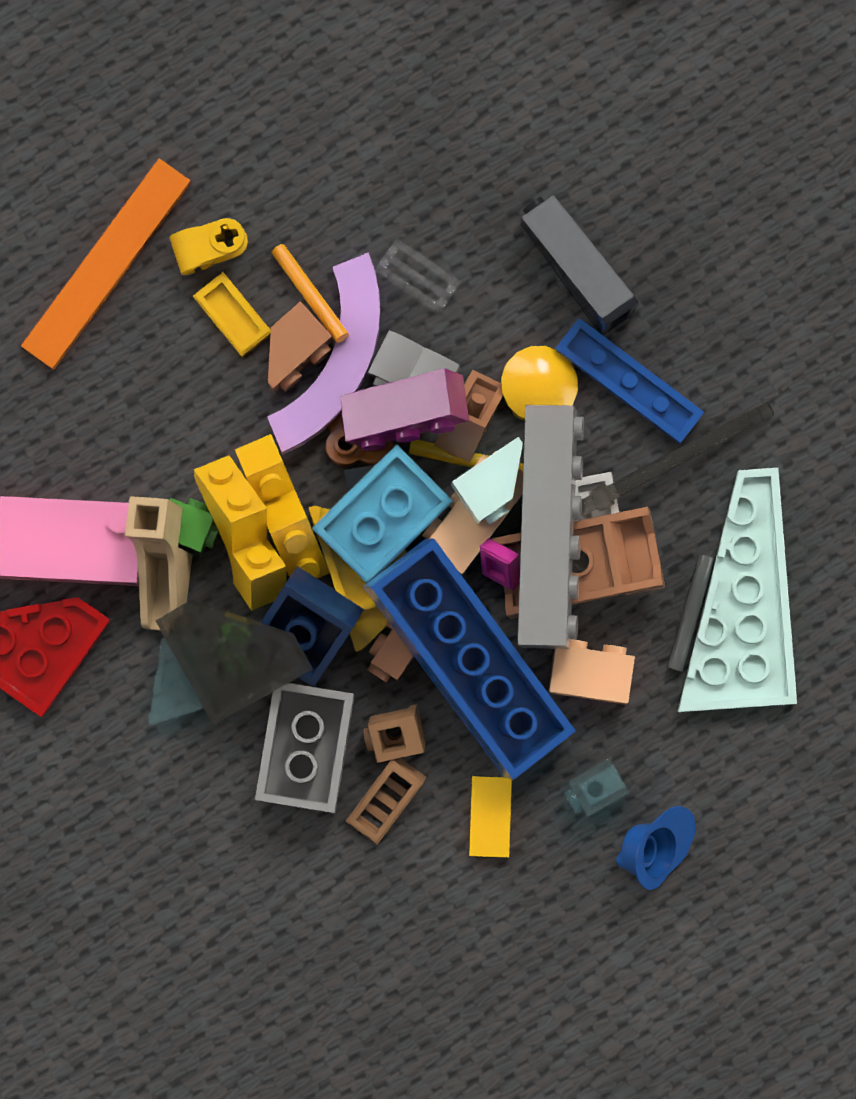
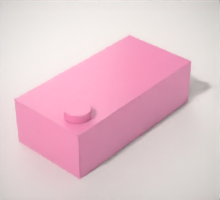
M0 496V579L139 586L136 550L132 541L125 536L129 503Z

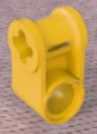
M230 218L220 219L203 226L184 229L169 237L181 275L195 273V268L201 267L202 270H205L214 264L236 258L246 250L248 244L247 234L241 224ZM226 230H231L233 235H239L233 238L234 245L231 247H227L224 242H219L225 238L224 232Z

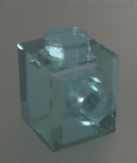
M610 758L567 781L566 783L570 790L564 793L574 812L583 811L584 815L588 817L629 794V791Z

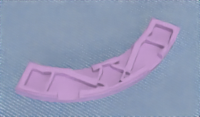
M369 252L332 267L340 293V322L348 331L349 336L344 341L335 343L325 368L306 392L282 410L267 416L283 455L301 447L324 431L326 426L342 412L340 396L359 391L368 374L375 355L380 330V294Z

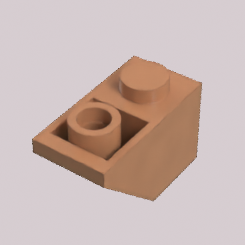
M301 301L271 327L268 384L274 393L280 388L285 392L290 390L303 377L300 371L307 364L312 362L316 366L332 351L329 347L333 342L332 335Z

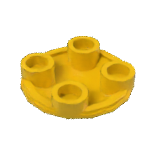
M530 346L518 351L505 364L501 376L502 394L514 416L520 420H525L526 405H573L578 392L577 374L572 363L555 349L547 346Z

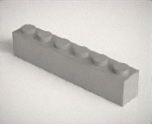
M526 405L518 645L522 648L570 649L571 640H577L578 616L571 615L572 599L578 600L579 576L573 575V560L580 559L581 541L580 536L574 535V520H581L582 499L581 496H575L576 480H582L583 458L582 456H576L577 440L583 441L584 417L578 416V412L573 405Z

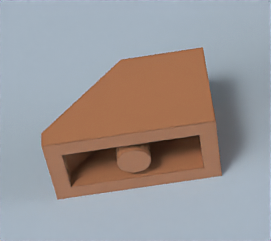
M472 370L464 384L469 421L455 425V430L451 432L440 433L435 442V446L447 451L452 456L460 457L468 462L474 456L503 398L501 383Z

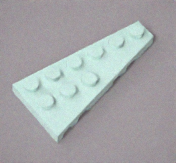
M778 468L739 470L737 472L677 712L797 704Z

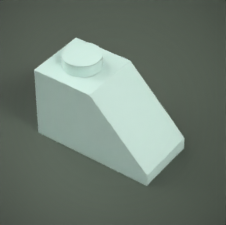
M519 437L451 483L452 488L477 524L486 519L488 524L491 525L509 512L505 505L510 503L513 498L523 445Z

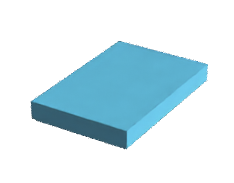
M396 444L312 529L368 583L379 575L453 500Z

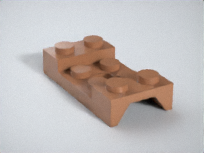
M648 507L574 522V535L580 536V551L588 555L589 565L585 571L573 573V575L579 576L578 600L572 599V605L622 594L631 595L665 588L651 511ZM521 533L492 538L493 541L518 553L521 564ZM520 584L514 590L504 586L506 615L511 619L519 617Z

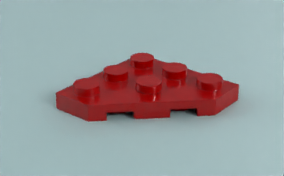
M79 597L1 611L0 689L40 717H44L112 620Z

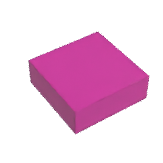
M488 538L480 545L482 574L508 589L514 590L520 584V556L518 553Z

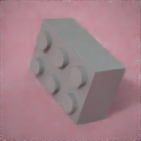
M279 681L274 682L255 800L336 813L355 699L354 694Z

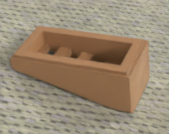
M402 758L390 760L346 819V822L375 844H378L423 785L426 776ZM392 771L411 784L409 789L390 776ZM386 784L402 796L400 801L397 802L381 790V786ZM375 797L392 809V812L387 815L370 801ZM364 809L383 822L380 828H377L360 815Z

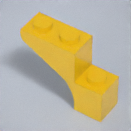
M267 435L235 449L249 484L267 508V527L279 555L286 565L289 577L297 566L317 579L330 574L272 435Z
M229 455L194 469L196 484L227 549L232 567L234 586L251 611L275 601L286 584V565L267 539L266 506Z

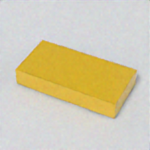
M224 272L193 295L196 302L242 358L271 335L269 327Z
M472 776L469 856L509 857L512 779Z

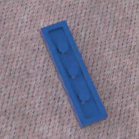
M580 318L577 319L555 348L558 353L569 360L575 367L679 445L704 413V411Z

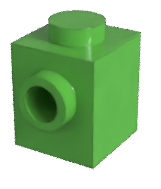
M170 498V501L183 508L178 546L202 555L206 547L213 549L218 539L219 531L207 505L192 498L189 499L188 504Z

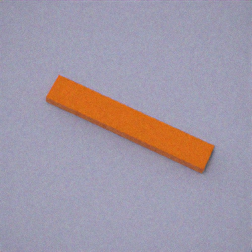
M159 158L22 343L21 347L52 370H55L191 184V180Z

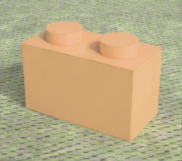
M571 640L570 649H554L548 688L549 694L623 705L628 704L635 656L626 655L627 648L603 645V651L587 649L588 642Z

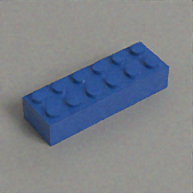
M434 538L423 540L363 586L366 593L503 777L514 780L576 731Z

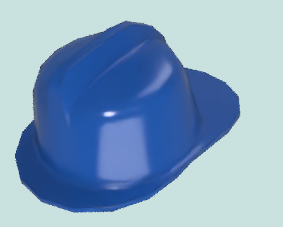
M674 806L662 813L653 823L633 826L623 840L622 850L616 857V864L635 875L643 888L648 890L658 888L666 877L683 861L689 851L696 832L695 819L691 811L683 806Z

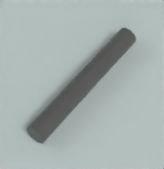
M699 555L667 668L683 672L714 563V558Z

